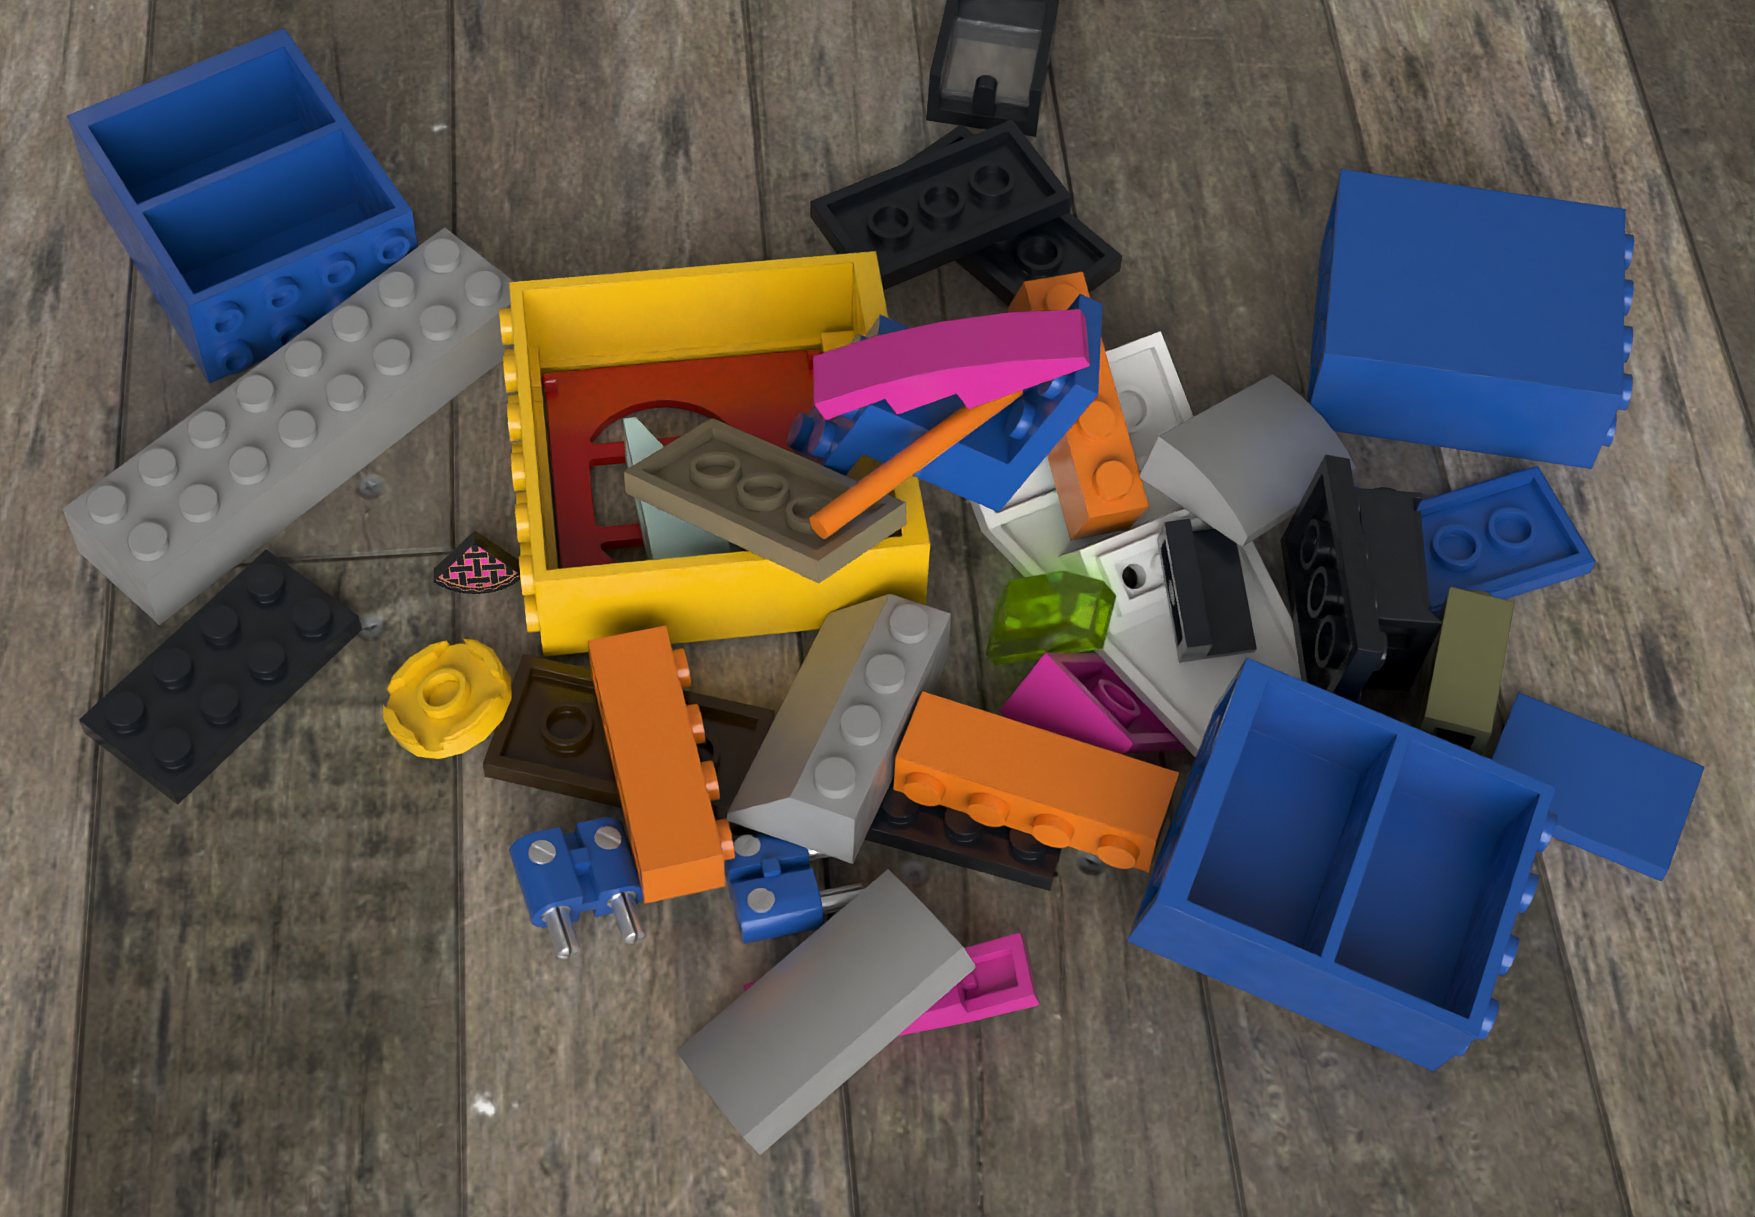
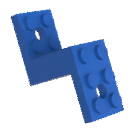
M1079 294L1067 309H1080L1086 317L1089 367L1024 389L1022 396L913 476L996 512H1000L1098 396L1102 304ZM880 315L865 336L857 334L850 344L878 335L910 329V327ZM956 393L897 415L886 399L828 420L822 416L814 405L808 414L801 412L797 415L788 433L786 445L793 449L792 453L846 476L862 454L885 463L965 404Z

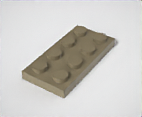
M714 418L709 419L623 471L626 494L817 583H821L906 525V502L887 494L827 539H822L812 529L809 518L858 481Z

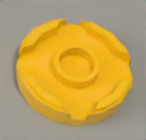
M463 639L465 644L458 643L451 646L445 640L431 644L409 657L392 676L387 687V691L390 694L387 708L383 704V719L401 747L417 757L442 759L466 752L484 741L493 732L505 716L512 699L511 677L492 648L474 639Z

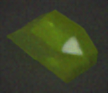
M1067 571L1009 580L996 600L986 650L987 661L991 660L995 665L1039 659L1045 653H1077L1103 649L1116 594L1103 580Z

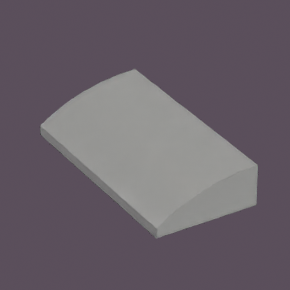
M1271 374L1159 435L1139 478L1243 547L1295 513L1325 454L1350 459L1352 475L1356 466L1348 451L1325 419L1294 389Z
M887 869L676 1052L741 1136L761 1155L971 973L976 966L965 948L903 882Z

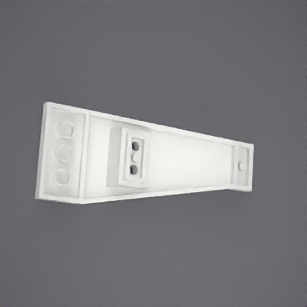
M1161 331L1106 352L1140 473L1158 436L1194 417ZM1047 456L1000 512L969 500L981 532L1083 640L1099 654L1105 663L1194 757L1197 755L1215 705L1246 658L1301 680L1292 619L1253 541L1243 547L1238 545V551L1257 650L1252 653L1179 663L1157 538L1164 522L1190 519L1192 532L1215 528L1144 480L1142 482L1149 508L1130 529L1070 541ZM1127 566L1134 569L1137 574V584L1133 589L1127 587L1122 578L1123 571Z

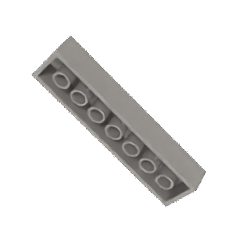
M444 227L65 506L63 512L78 552L158 625H161L503 360L504 349L514 348V345L502 344L499 308H511L509 282L514 281Z

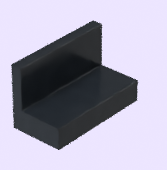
M1190 519L1164 522L1157 538L1179 663L1255 652L1257 647L1237 543L1216 529L1192 532Z

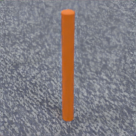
M1023 390L968 409L966 405L962 406L809 518L812 529L819 537L827 539L1022 396Z

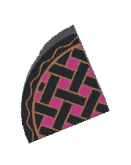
M474 531L434 568L433 582L448 590L465 594L496 592L515 584L521 579L519 560L477 531Z

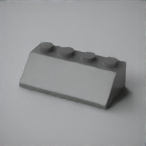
M892 594L828 613L727 812V820L853 864L894 777L896 754L922 691L930 694L933 693L948 661L951 613Z

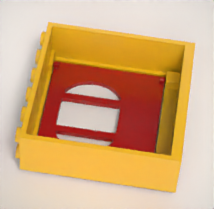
M876 251L509 282L511 308H499L502 344L514 345V348L504 349L503 355L506 393L518 392L517 395H508L507 417L510 442L522 441L512 443L511 453L514 492L522 491L516 492L515 504L516 528L521 554L519 556L522 595H524L527 632H540L543 657L589 652V640L665 625L671 644L819 630L828 613L887 594L926 605L930 539L919 480L915 476H911L888 493V495L906 502V525L821 583L805 578L742 547L739 552L617 563L604 550L644 546L640 524L598 527L595 524L590 469L594 466L626 463L624 441L594 444L593 442L609 425L624 416L638 411L653 408H679L693 411L793 452V449L786 445L790 428L799 413L808 414L814 406L813 356L849 345L857 334L865 336L880 315L888 318ZM542 385L545 387L561 569H558ZM681 436L656 439L665 447ZM862 454L846 476L859 482L884 463Z

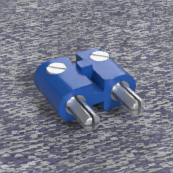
M606 817L576 824L575 832L567 834L562 833L561 827L533 832L517 839L511 845L509 853L532 924L536 927H548L558 958L567 959L568 955L569 958H573L580 952V946L572 922L579 920L581 912L592 910L594 917L614 913L623 942L626 944H633L634 941L638 943L645 938L646 932L636 906L643 900L634 856L622 821L618 818Z
M764 833L732 838L735 858L724 861L725 877L731 900L734 902V913L743 944L817 930L824 924V914L840 911L864 890L863 885L858 883L819 891L814 870L810 868L809 861L831 856Z

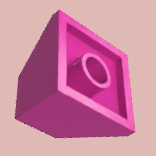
M1045 653L999 710L1006 718L1119 754L1176 751L1186 748L1105 663L1098 653Z

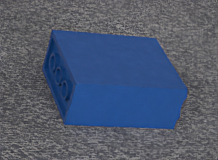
M285 28L67 115L91 195L209 384L228 375L240 373L250 365L268 358L418 247L411 208Z
M1340 169L1320 247L1306 401L1325 419L1335 432L1592 469L1601 447L1611 446L1616 430L1617 410L1625 411L1627 409L1633 387L1632 374L1624 373V363L1627 362L1630 356L1633 342V327L1624 325V316H1627L1629 313L1634 291L1633 280L1625 279V270L1630 266L1634 249V235L1625 234L1626 209Z
M1246 658L1214 707L1127 942L1431 1071H1435L1455 1055L1461 1057L1466 1052L1468 1046L1476 1039L1484 1040L1493 1027L1499 1010V1000L1491 997L1497 976H1504L1507 973L1518 949L1519 937L1512 935L1511 932L1517 913L1523 914L1527 910L1538 885V875L1530 871L1536 852L1542 853L1545 850L1557 824V815L1549 812L1557 787Z

